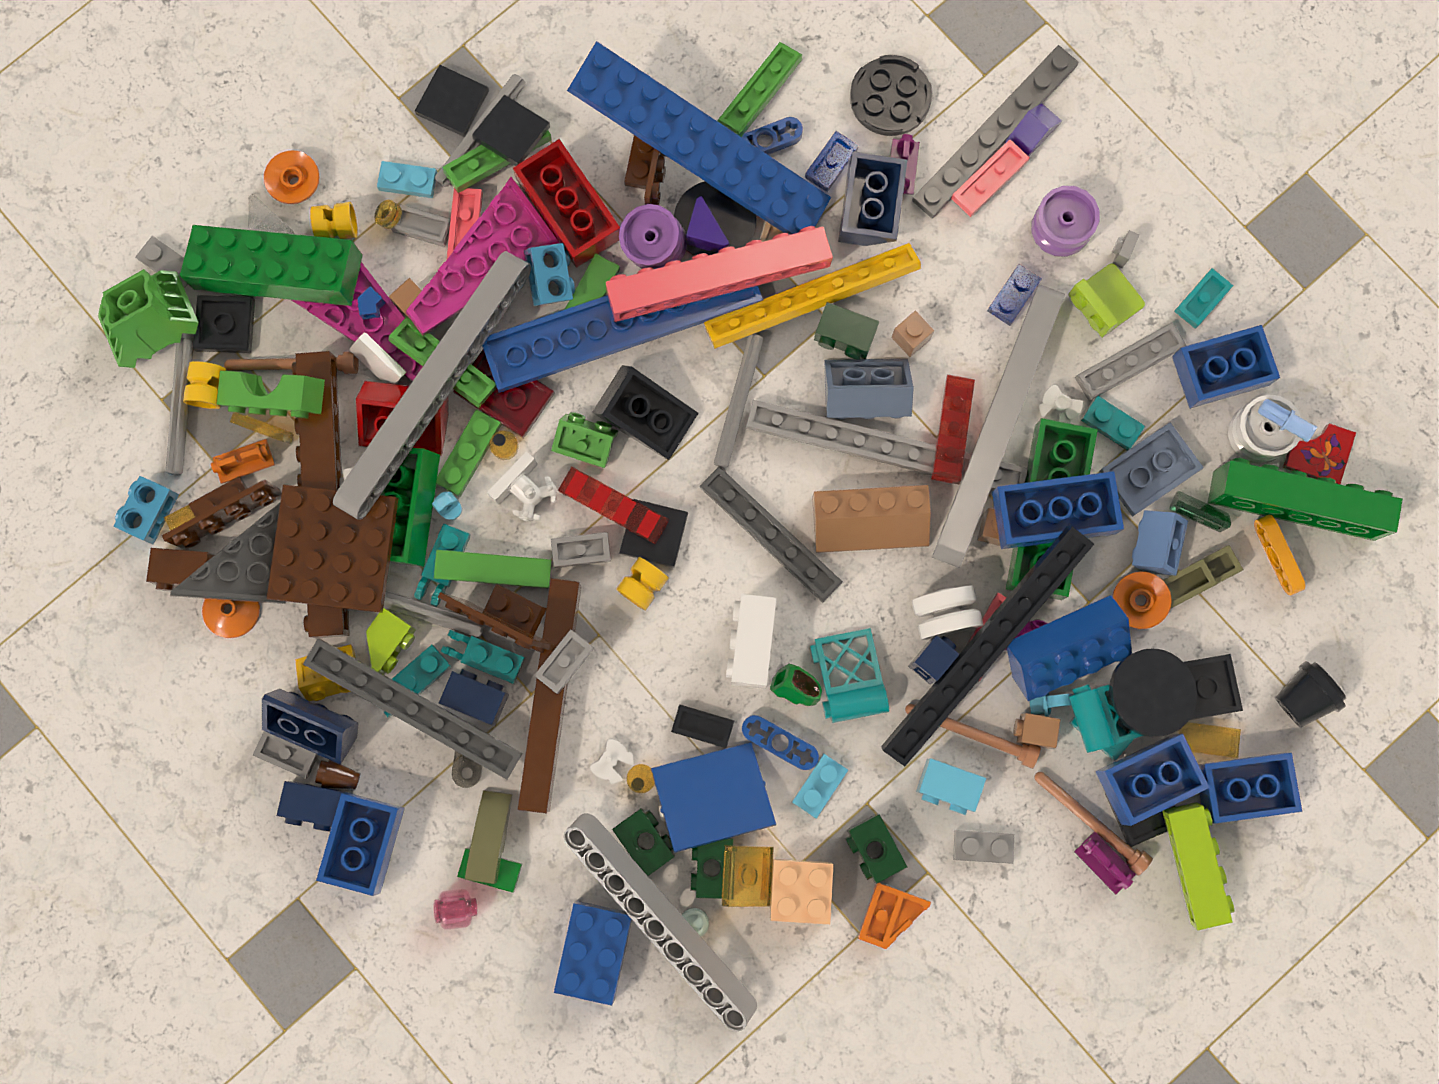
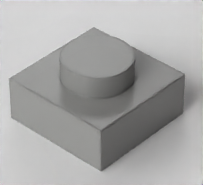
M1129 230L1124 238H1118L1112 250V253L1116 254L1112 264L1121 268L1124 267L1130 259L1139 234Z

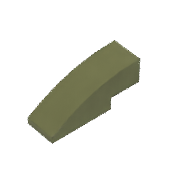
M1230 545L1178 571L1176 576L1171 575L1163 579L1171 594L1170 609L1244 570Z
M483 790L471 841L465 880L491 884L497 883L513 794Z

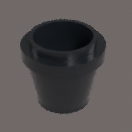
M1308 661L1302 663L1299 666L1300 670L1275 696L1281 708L1300 728L1333 711L1340 712L1346 707L1344 692L1333 678L1316 662L1310 664Z

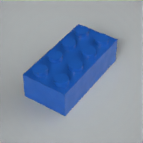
M1114 471L998 486L992 492L1001 549L1053 543L1069 524L1087 538L1116 535L1124 530Z
M1110 595L1014 638L1007 647L1012 678L1027 701H1031L1037 697H1043L1048 692L1061 686L1069 685L1083 676L1096 673L1101 668L1114 662H1120L1132 654L1128 617Z

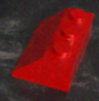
M364 381L356 397L358 446H369L409 386ZM448 396L413 448L426 449L442 456L449 416Z

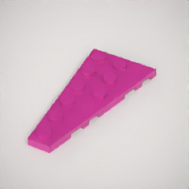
M512 177L509 178L503 189L495 196L485 212L477 219L455 247L449 258L441 265L438 272L406 310V314L422 336L462 311L501 253L507 251L525 261L524 250L532 247L560 244Z
M362 262L351 306L291 300L354 343L364 332L367 333L405 370L404 376L413 381L422 369V365L389 341V335L405 318ZM371 286L386 303L380 308V318L363 320L359 315L357 298Z

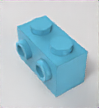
M929 758L926 760L916 792L923 794L921 800L938 805L939 801L951 804L949 810L966 815L967 810L971 812L976 811L986 778Z

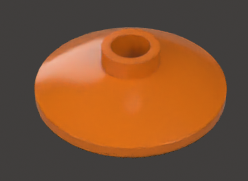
M295 150L284 151L274 156L264 171V184L268 193L277 201L285 204H298L310 198L316 191L320 179L319 170L314 160L307 154ZM292 178H299L297 183L290 184Z
M1149 572L1131 573L1122 578L1113 591L1112 597L1128 617L1130 627L1136 629L1152 628L1161 623L1170 611V590L1166 583L1155 574ZM1138 595H1144L1146 598V602L1142 606L1137 605L1135 602V598Z
M205 599L202 607V615L206 626L214 634L224 638H237L245 635L255 626L260 614L259 602ZM231 604L232 611L225 614L224 606Z

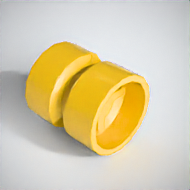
M352 202L336 203L333 208H330L328 205L311 207L310 219L314 236L327 238L338 236L340 239L356 238L358 236L357 219Z
M189 362L187 379L190 381V384L185 386L183 402L200 408L220 409L221 405L216 404L220 371H226V368L207 362Z
M638 557L630 568L631 576H625L616 590L629 601L646 611L655 599L654 591H660L669 577L645 559Z

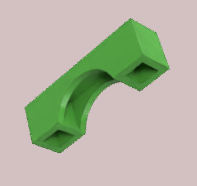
M220 371L216 404L228 406V412L245 414L246 409H249L248 413L266 415V410H270L269 415L287 417V412H291V417L308 419L309 413L321 414L325 380L308 376L283 374L277 387L268 394L264 388L262 377L259 375Z

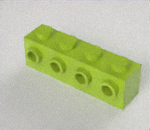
M1198 802L1163 810L1191 925L1198 931L1233 923L1231 913L1235 912L1230 895L1225 893L1223 884H1227V877L1224 868L1218 866L1216 855H1220V850L1216 838H1211L1209 826H1212L1213 823L1209 810L1207 808L1204 809V806Z

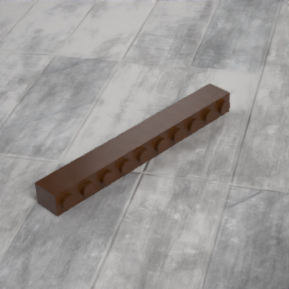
M330 351L295 353L296 362L292 363L293 375L325 380L321 414L309 413L308 419L295 418L294 421L295 432L299 435L300 446H296V459L301 464V474L297 475V486L338 491L340 488V478H342L336 356ZM307 604V615L304 616V630L308 632V637L350 636L349 611L345 608Z

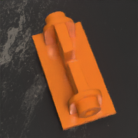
M264 439L212 457L214 462L211 463V468L214 473H218L220 483L223 484L238 476L243 477L274 466L275 463L268 441Z

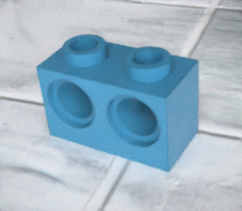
M563 243L532 247L524 250L525 261L531 265L529 283L533 305L539 306L572 300L575 286L573 279L569 277L567 266L570 265V257L568 251L564 250ZM545 253L550 254L554 260L552 268L544 264L543 257ZM550 281L558 285L559 291L556 296L549 292L548 285Z
M139 476L138 480L134 481L129 488V497L125 505L117 511L115 515L116 522L113 527L154 545L179 494ZM154 490V499L147 503V494ZM141 515V525L134 528V519Z

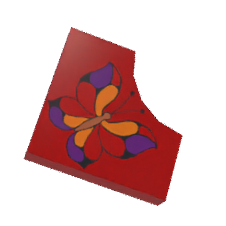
M1329 423L1317 438L1308 442L1299 441L1297 446L1287 453L1283 468L1304 472L1308 477L1314 479L1319 477L1331 478L1336 480L1335 484L1340 485L1356 432Z

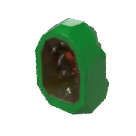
M790 663L777 671L770 686V690L777 697L785 698L796 705L813 706L821 700L822 689L816 678L801 667Z

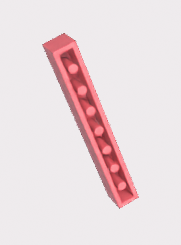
M809 226L801 229L796 234L781 233L774 236L772 240L764 242L753 240L744 247L737 249L735 247H726L717 254L709 256L706 253L698 254L692 257V260L685 262L679 260L671 261L662 268L653 269L652 267H647L639 270L634 275H616L606 282V291L614 320L617 322L828 268L831 265L833 256L824 227L815 228V226Z

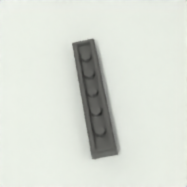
M720 466L700 485L701 490L822 603L842 584L843 581Z

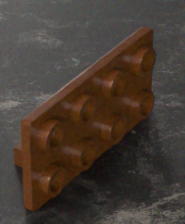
M634 135L624 184L629 187L645 189V205H659L661 197L659 189L660 183H664L666 166L664 165L665 157L667 156Z
M238 476L189 503L195 517L163 534L162 538L165 542L177 547L192 548L201 542L200 538L209 533L214 535L223 531L226 528L225 525L233 520L240 521L251 515V510L258 506L266 507L277 500L276 497L282 493L278 487L267 480H262L247 488L242 478Z
M495 585L484 609L470 601L440 592L438 598L446 601L444 607L456 613L468 615L469 620L482 626L485 624L491 627V631L498 635L515 639L514 643L531 650L532 648L544 653L545 649L554 651L557 647L535 635L547 608L501 585Z

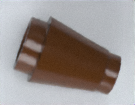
M321 760L315 783L322 784L321 787L356 790L361 773L331 760L328 762Z

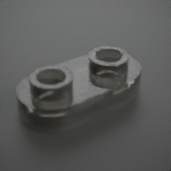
M455 751L452 766L453 781L462 788L475 786L481 779L483 766ZM467 767L473 772L472 777L469 779H465L462 776L463 769Z

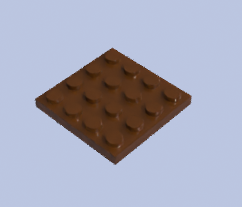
M283 485L267 599L383 613L399 498L380 495L363 519L358 520L333 505V499L337 490Z

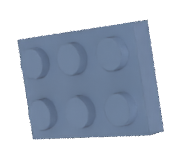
M1169 422L1099 471L1100 473L1114 471L1119 499L1133 517L1204 467L1171 422Z

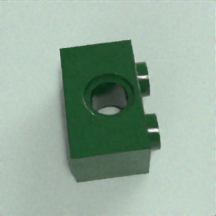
M640 808L612 830L631 858L649 876L673 859L675 854L673 853L670 837L667 834L661 836L656 829L659 822L650 810L644 812ZM648 832L653 835L655 842L652 848L643 849L638 843L640 834Z
M875 814L847 829L849 836L845 840L853 854L859 853L863 861L859 866L867 880L872 878L874 883L877 884L907 868L880 814ZM873 841L879 842L882 847L881 854L876 858H870L866 851L868 844Z
M733 838L692 848V861H697V873H691L690 891H696V898L732 899ZM714 859L719 862L721 869L717 875L710 876L705 873L703 865L707 860Z

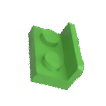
M570 412L560 418L551 451L605 468L618 430L612 429L611 424L603 421H596L594 423L585 420L586 417L579 413Z

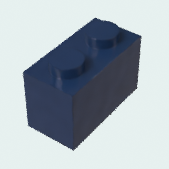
M936 635L928 641L908 667L931 685L940 679L959 656V653L955 651L957 646L947 637L942 636L940 638Z
M464 669L461 670L460 674L452 671L439 704L496 726L509 694L502 692L504 686L488 680L486 685L476 681L478 675Z
M284 781L276 816L284 817V823L302 826L304 821L314 823L313 829L330 832L341 793L348 792L295 781Z

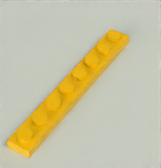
M907 243L767 297L758 303L705 321L704 326L714 349L824 307L827 302L832 304L921 269V261L911 244Z

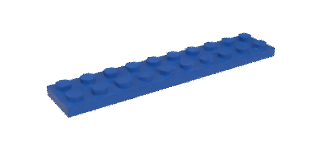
M597 41L567 89L569 93L783 233L792 235L799 233L805 227H816L831 199L829 195Z
M754 286L615 322L607 295L491 334L482 346L498 392L500 393L703 324L705 321L763 301L759 287Z

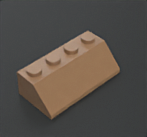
M928 485L814 491L812 504L816 553L929 547L931 512Z

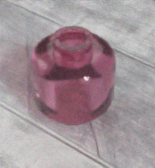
M466 889L442 891L438 899L433 901L435 923H440L444 930L468 927L472 922V916H477L476 898L470 899V894Z

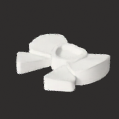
M1053 384L1046 390L1043 403L1039 404L1041 416L1044 417L1056 406L1057 410H1062L1058 422L1070 424V420H1073L1080 414L1083 402L1080 399H1071L1061 393L1058 385Z
M608 739L606 751H604L599 761L590 765V769L597 777L604 780L609 779L610 784L623 781L622 777L613 767L617 765V760L633 765V753L627 752L624 745L619 741Z

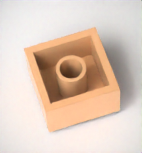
M773 859L770 920L830 925L833 863Z

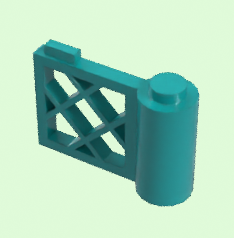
M871 628L815 639V645L810 646L813 663L820 664L827 697V701L822 702L825 719L831 718L832 723L889 712L888 697L881 676ZM866 637L868 648L863 656L849 648L852 641L856 638ZM848 640V642L846 643V645H844L843 643L840 642V641ZM834 643L842 648V651L836 660L832 661L824 655L822 645ZM845 652L860 660L852 673L838 664ZM869 653H870L871 661H869L868 659H866V657H867V655H868ZM826 662H827L828 664L832 665L828 671H827ZM865 663L873 668L875 679L863 681L855 673L861 664ZM834 668L849 676L844 685L831 688L829 676ZM851 679H853V680H855V681L857 682V683L849 684V682L851 681Z
M1089 684L1072 689L1074 695L1069 696V700L1087 753L1143 736L1129 730L1128 734L1119 737L1116 728L1119 716L1114 707L1108 704L1105 692L1109 691V684L1092 690Z

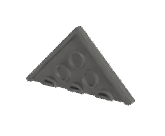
M280 503L171 590L170 596L285 604L286 601L267 599Z

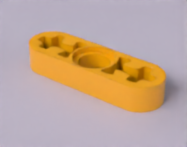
M1268 514L1254 521L1255 531L1283 590L1290 596L1305 590L1304 578L1275 518Z

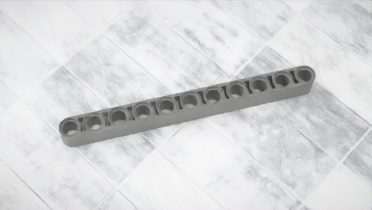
M507 251L501 253L336 492L333 499L334 506L358 520L363 519L528 279L531 272V265Z
M1040 284L1037 286L932 556L934 559L960 568L1063 302L1065 294Z

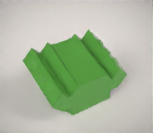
M145 269L139 271L104 291L98 312V318L118 367L135 368L137 358L151 359L153 354L166 346L180 343L182 333L196 334L198 326L197 317L177 271L160 270L153 275H150Z

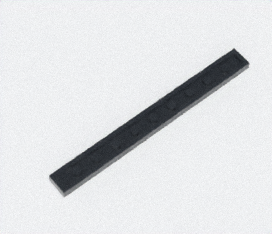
M1069 524L960 652L959 656L940 679L932 685L881 746L882 750L905 767L1094 546V543Z

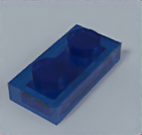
M835 131L805 173V178L828 192L849 163L852 152H857L859 145L838 131Z
M1018 264L987 311L1011 326L1042 278Z

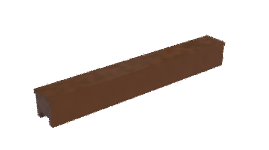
M551 578L542 639L558 646L570 630L575 632L582 588L580 582ZM545 649L544 653L540 652L538 670L553 651ZM536 678L518 810L545 814L550 812L568 682L560 693L557 694Z

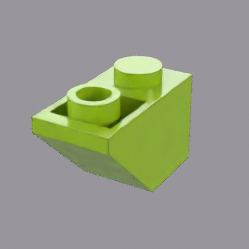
M383 608V613H378L366 630L371 667L383 675L385 673L389 674L398 663L396 657L402 649L407 650L415 639L413 634L416 631L414 627L386 608Z

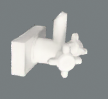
M525 452L487 493L498 505L510 493L514 494L524 504L522 511L513 510V515L518 516L524 521L540 520L541 515L533 514L535 505L542 498L550 496L552 503L557 502V487L549 476L544 477L546 485L538 487L527 477L537 465L535 459L528 452Z

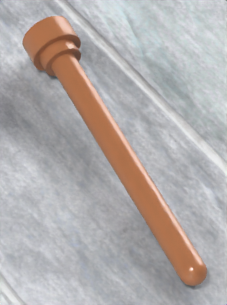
M343 352L342 355L336 357L337 369L343 371L344 374H357L359 359L352 352ZM296 358L229 359L225 361L224 367L229 371L291 370L292 363L296 362Z
M908 704L905 708L906 713L909 714L916 705ZM948 717L939 726L1017 756V760L1022 761L1021 765L1032 769L1040 754L1041 747L1031 744H1022L1020 746Z
M1043 772L1035 774V781L1126 858L1129 869L1137 876L1141 875L1148 868L1153 860L1144 850L1140 851L1137 848L1135 850L1131 848Z

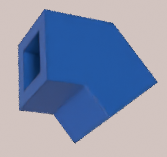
M370 286L357 298L359 315L363 320L380 318V308L386 303Z

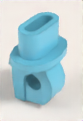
M452 492L440 493L432 503L436 511L445 519L454 520L462 513L461 504Z
M1048 692L1043 697H1037L1030 701L1031 714H1045V717H1049L1051 708L1071 706L1069 696L1073 694L1050 696Z

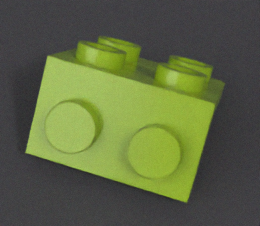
M1112 263L1088 280L1083 278L1074 285L1068 294L1074 306L1084 314L1090 326L1102 338L1145 306V301L1118 267Z

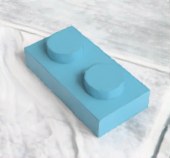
M382 161L377 188L379 191L433 198L437 170L435 168Z
M823 754L792 803L817 819L848 772V769L826 754Z

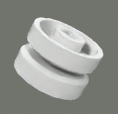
M1264 395L1255 398L1234 414L1229 423L1228 438L1231 447L1239 457L1249 460L1251 463L1264 464L1278 459L1297 446L1300 437L1286 429L1280 430L1279 425L1258 413L1262 402L1265 399H1269L1288 411L1294 410L1295 415L1301 418L1299 411L1292 402L1281 396Z
M974 586L941 589L912 600L915 615L920 617L934 615V618L924 620L918 625L921 640L932 639L936 635L938 637L948 636L983 626L979 610L961 611V608L970 606L977 601Z

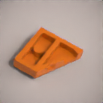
M877 883L857 938L887 949L903 931L913 924V921L924 910L930 907L931 902L882 883Z

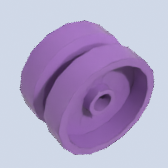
M1061 186L1052 189L1042 199L1032 219L1031 233L1035 243L1044 252L1053 256L1068 257L1078 253L1087 245L1100 222V210L1096 200L1086 190L1077 186Z
M646 204L636 207L626 215L621 223L619 232L621 249L639 268H662L668 262L681 261L685 255L687 247L685 230L673 214L662 206Z

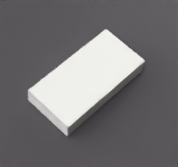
M365 332L349 349L383 383L396 384L406 373Z

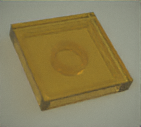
M725 845L721 906H771L774 847Z

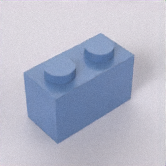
M1144 510L1142 520L1138 526L1137 544L1132 553V565L1144 572L1176 576L1188 520L1173 512Z

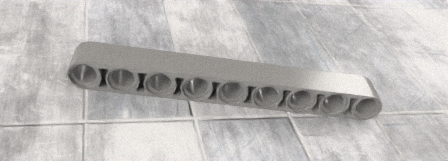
M589 813L580 815L564 832V841L722 1023L732 1031H742L757 1009L755 998L601 822Z

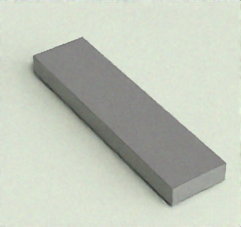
M1170 323L1076 375L1075 379L1088 401L1170 357L1180 348L1187 345L1174 324Z

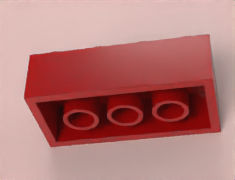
M560 139L513 167L516 180L559 243H563L564 250L568 251L570 260L576 268L593 258L595 254L601 253L619 241L620 226Z

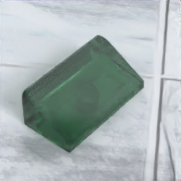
M1181 491L1176 492L1169 507L1171 511L1219 533L1231 526L1230 515L1227 512Z

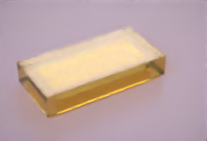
M233 413L230 420L233 424L281 442L291 444L294 436L293 432L241 413Z
M1187 722L1179 731V734L1184 735L1192 753L1238 758L1241 729Z

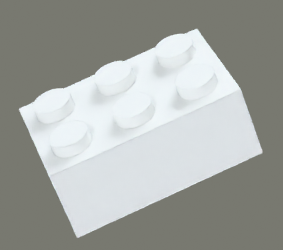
M741 594V601H735L733 621H738L737 630L731 629L729 648L735 650L734 659L728 658L726 678H732L731 685L766 688L776 598Z

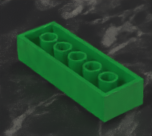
M192 225L180 277L193 290L351 306L363 254L355 243L348 239Z
M1041 418L1034 428L1025 483L1090 475L1098 429ZM1053 543L1013 548L1006 590L1013 591ZM1073 570L1049 598L1062 601L1069 597Z
M1233 458L1213 471L1207 504L1261 516L1270 514L1275 519L1372 541L1392 535L1398 531L1403 499L1393 497V493L1389 491H1366L1364 486L1358 484L1339 485L1335 484L1336 480L1326 477H1319L1318 479L1308 478L1306 473L1300 471L1281 472L1278 471L1279 468L1277 466L1264 464L1259 467L1250 465L1249 460L1242 458Z

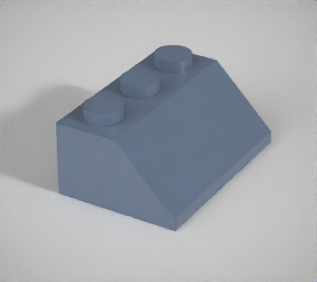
M908 358L824 360L827 418L846 419L862 417L864 419H872L875 417H891L898 419L912 417L914 386Z

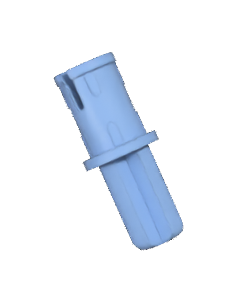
M1265 399L1258 409L1260 415L1279 425L1280 430L1286 429L1306 442L1310 440L1317 429L1316 425H1312L1295 415L1294 410L1288 411L1269 399Z

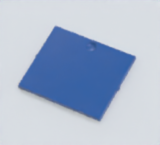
M751 742L651 768L661 804L660 811L664 815L674 853L776 826L765 788L766 782L762 779Z

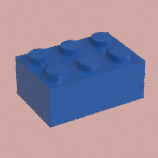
M1262 325L1182 347L1172 356L1189 409L1270 386L1280 378Z
M1172 734L1095 771L1121 825L1132 826L1210 788L1183 734Z
M1277 753L1198 764L1210 787L1199 793L1201 805L1204 806V809L1207 808L1209 810L1213 824L1303 812L1292 753Z
M341 793L316 881L371 896L381 894L405 808L351 793Z
M581 901L573 903L554 993L610 1006L613 1005L632 919L625 911Z

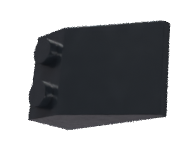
M625 365L620 367L592 411L616 429L667 460H670L699 414L634 367Z

